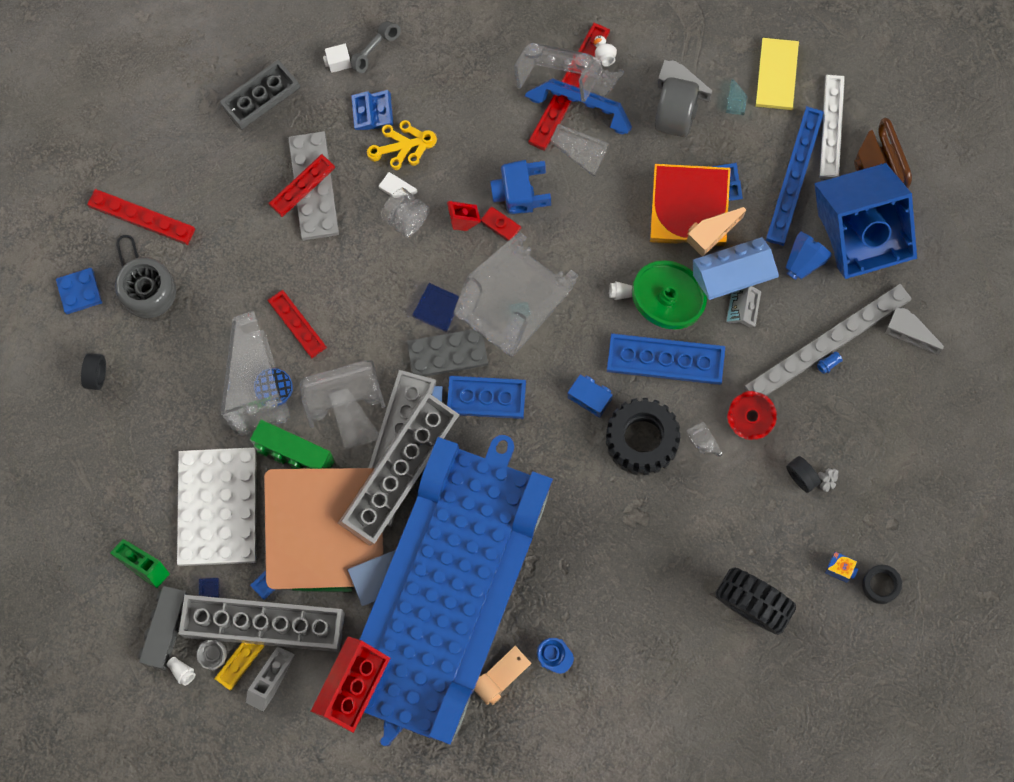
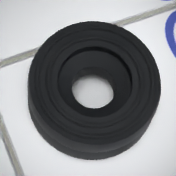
M801 456L796 457L787 464L786 469L789 475L806 493L811 492L821 483L816 471Z

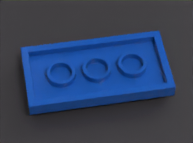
M450 376L447 406L462 416L524 419L526 380Z

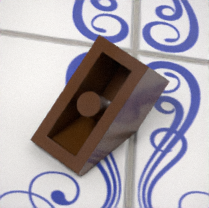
M873 130L868 132L854 160L857 171L886 163Z

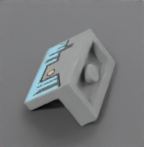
M750 286L732 292L726 322L729 324L740 322L749 328L755 327L761 291Z

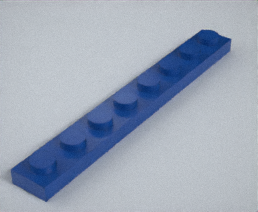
M806 106L766 241L784 246L824 111Z

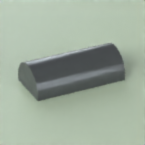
M277 60L222 99L220 103L233 123L240 130H243L300 89V85L283 64Z

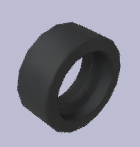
M88 353L85 355L82 363L81 384L85 389L100 390L106 375V359L102 354Z
M881 564L874 566L866 573L863 578L862 588L869 600L877 604H886L893 601L900 594L902 579L896 569L889 565ZM886 573L893 579L894 589L889 595L880 596L874 593L870 585L874 575Z

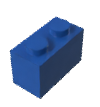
M581 374L568 391V399L599 418L612 401L613 396L610 389L603 385L601 387L598 386L591 377H584Z

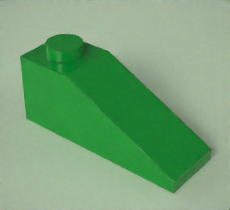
M122 539L110 553L155 588H158L170 575L158 559L125 539Z

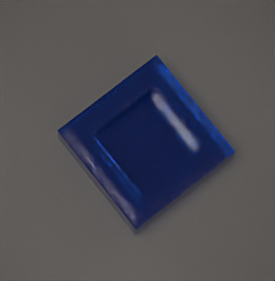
M219 578L199 579V596L219 598Z

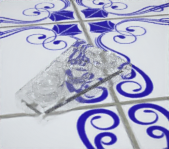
M560 124L557 125L551 138L553 145L595 178L608 150L609 143Z
M348 388L329 393L345 449L378 439V431Z

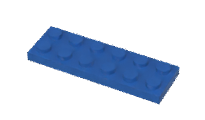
M611 334L607 372L721 385L725 346Z

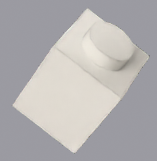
M346 43L325 49L326 56H323L325 66L330 67L331 73L352 68Z

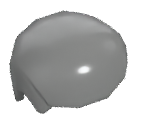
M213 639L202 642L196 652L198 662L203 668L209 670L219 668L227 658L225 646L220 641Z

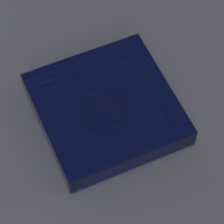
M429 283L412 316L447 332L463 298Z

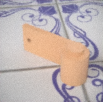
M514 646L487 673L479 677L474 691L487 705L490 703L494 705L501 698L500 694L532 663Z

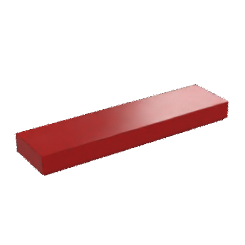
M321 154L268 203L269 206L283 217L335 169V165Z
M281 290L268 300L269 304L311 359L327 348L284 290Z

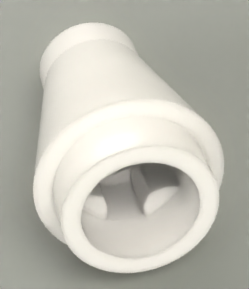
M617 281L610 283L609 297L614 298V300L632 297V285Z
M172 657L167 662V666L179 684L188 685L195 678L194 669L176 657Z

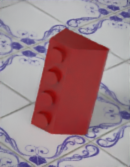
M347 637L310 712L354 733L390 657L362 640Z

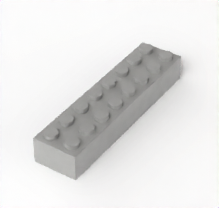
M428 392L424 394L338 524L368 545L375 544L427 465L437 438L444 439L459 414Z
M184 595L179 635L183 638L213 639L224 642L340 652L345 612L342 609Z

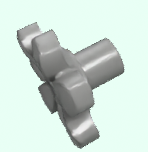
M828 468L825 473H818L820 480H822L820 488L823 491L828 492L830 488H835L836 483L834 482L838 479V470Z

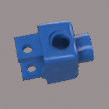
M526 160L503 164L501 166L502 179L490 180L493 203L505 201L509 214L531 213L533 208L551 206L550 193L534 196L533 187L529 181V176L546 173L545 161L526 163Z

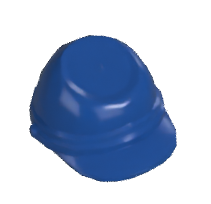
M547 638L537 648L538 660L541 666L548 670L562 674L568 671L573 664V653L562 639Z

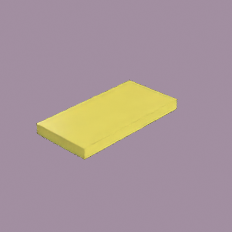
M762 38L755 107L793 109L799 41Z

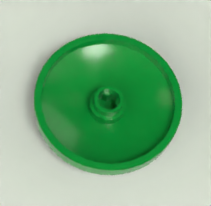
M663 260L647 264L638 272L632 285V298L637 310L649 322L665 329L676 330L693 325L699 320L706 308L707 296L694 278L693 271L677 262Z

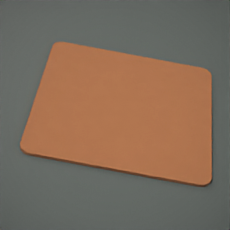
M374 468L270 469L265 473L266 584L269 588L354 587L347 569L383 555V532L375 544L368 545L338 524Z

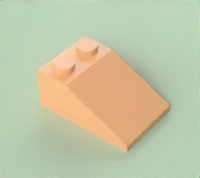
M744 207L702 220L699 224L697 222L694 223L688 230L687 242L701 256H704L744 217L746 209Z

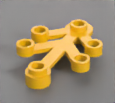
M407 120L400 123V129L403 133H410L415 136V139H408L394 131L391 125H384L382 128L383 135L398 141V143L382 147L372 145L367 149V156L369 160L376 162L381 159L382 154L401 150L397 157L392 158L390 161L391 168L399 170L411 148L418 146L415 153H411L408 156L409 164L415 166L419 163V159L426 148H432L436 144L437 137L432 131H419L412 127ZM404 125H408V126H409V127L406 128V129L402 128ZM386 129L391 130L389 133H385ZM425 137L431 138L428 141L424 140ZM372 150H377L375 154L371 153ZM416 157L417 160L411 161V158ZM394 162H399L397 166L393 165Z

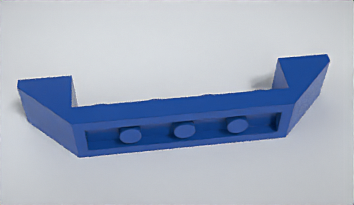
M553 78L530 89L525 94L526 97L530 98V101L540 103L547 99L548 92L551 90V93L561 96L562 94L571 101L585 103L584 105L587 107L600 108L606 114L614 113L610 128L615 129L616 133L628 134L632 128L621 103Z

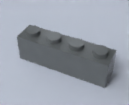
M163 586L162 590H159L156 598L158 602L157 607L153 609L150 617L152 621L151 626L145 632L144 639L146 642L144 648L142 647L139 651V663L166 671L167 662L170 660L180 628L184 595H189L186 591Z

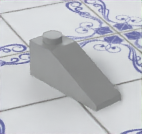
M664 60L657 87L663 88L665 80L669 77L693 81L699 85L698 99L710 102L712 90L682 64L673 60Z
M896 307L885 333L939 355L944 347L942 343L908 309Z
M277 646L249 687L246 703L264 712L274 697L295 655Z

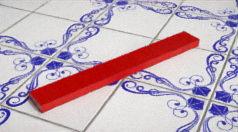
M595 22L593 23L561 82L580 88L596 59L595 50L597 47L594 45V39L597 36H603L606 39L610 29ZM562 94L561 96L553 95L528 144L543 151L546 150L572 102L567 96Z

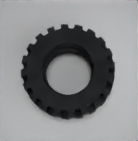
M635 398L631 399L629 404L627 402L621 404V408L613 412V416L610 417L606 429V446L608 447L609 455L613 457L614 463L616 465L620 464L622 470L626 472L631 470L632 474L638 475V472L643 473V476L649 475L650 472L658 473L661 468H666L670 461L675 458L681 438L679 422H676L675 414L669 412L668 406L665 404L663 406L659 405L660 401L655 399L653 402H649L648 398H642V401H638ZM639 421L655 425L661 432L659 446L650 452L633 450L625 441L627 427Z
M736 567L729 569L716 591V598L725 606L773 634L779 635L783 633L796 611V604L782 592L756 576Z

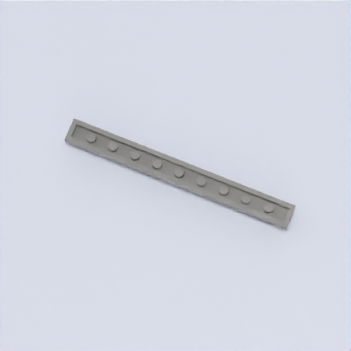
M901 284L897 285L745 385V389L747 391L759 392L766 396L893 313L896 307L900 308L910 302L912 298Z

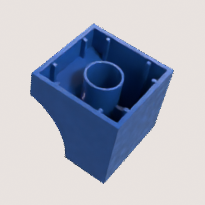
M887 163L814 183L818 216L829 236L837 269L845 279L917 259L912 193Z

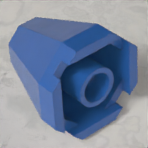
M801 231L797 235L786 265L788 270L786 274L794 280L797 278L802 280L825 264L831 258L832 253L819 242H815L811 236Z

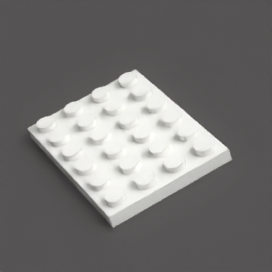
M233 448L179 451L177 565L256 563V449Z

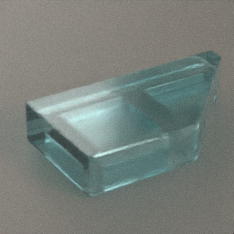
M731 79L726 113L744 115L747 95L736 81Z

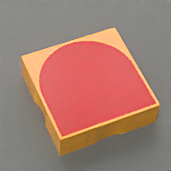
M655 164L650 242L674 244L687 242L688 230L694 223L697 222L699 224L702 220L727 213L730 168ZM727 234L715 246H725Z

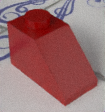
M453 201L447 202L453 230L468 231L481 222L477 205Z

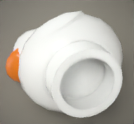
M597 36L594 39V45L597 47L595 57L603 66H610L615 62L617 49L611 44H606V39L603 36Z

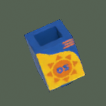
M835 552L825 573L847 583L850 578L854 579L857 574L858 568L855 567L857 561Z

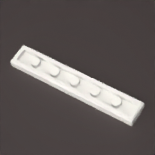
M826 75L820 179H831L839 176L844 76Z

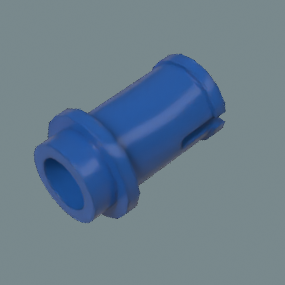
M836 351L826 359L820 360L817 367L821 373H829L830 369L842 362L843 359Z

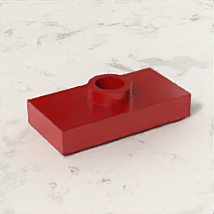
M492 206L481 218L482 224L510 243L521 230L520 225Z

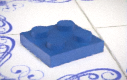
M92 268L56 279L66 314L102 304Z

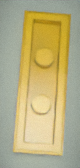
M241 643L214 679L231 691L265 645Z

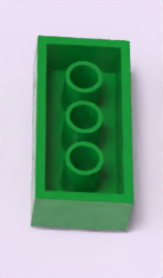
M262 419L250 439L258 454L264 457L270 455L279 464L284 465L287 463L291 465V469H331L335 461L329 450Z

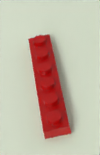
M97 189L94 190L87 203L89 208L185 245L189 244L195 231L194 226Z

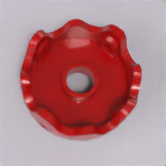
M747 391L737 396L731 402L727 419L730 427L738 436L747 440H758L767 436L775 427L777 411L773 402L766 395L755 391ZM752 410L758 413V419L753 422L747 418L748 412Z

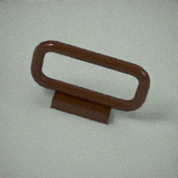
M885 117L880 121L878 127L879 138L882 143L880 149L887 165L909 189L912 182L911 170L891 121ZM886 131H887V133H888V136H889L890 141H891L892 144L889 143V140H888L887 135H886Z

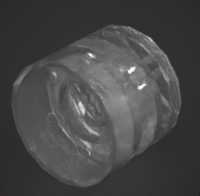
M400 188L387 200L381 211L380 218L389 226H395L397 232H401L404 237L408 238L422 226L429 214L430 208L427 204L422 203L420 199L414 200V195L407 189Z

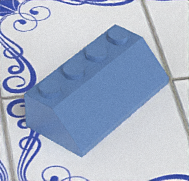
M763 237L693 259V276L709 300L779 277L771 248Z

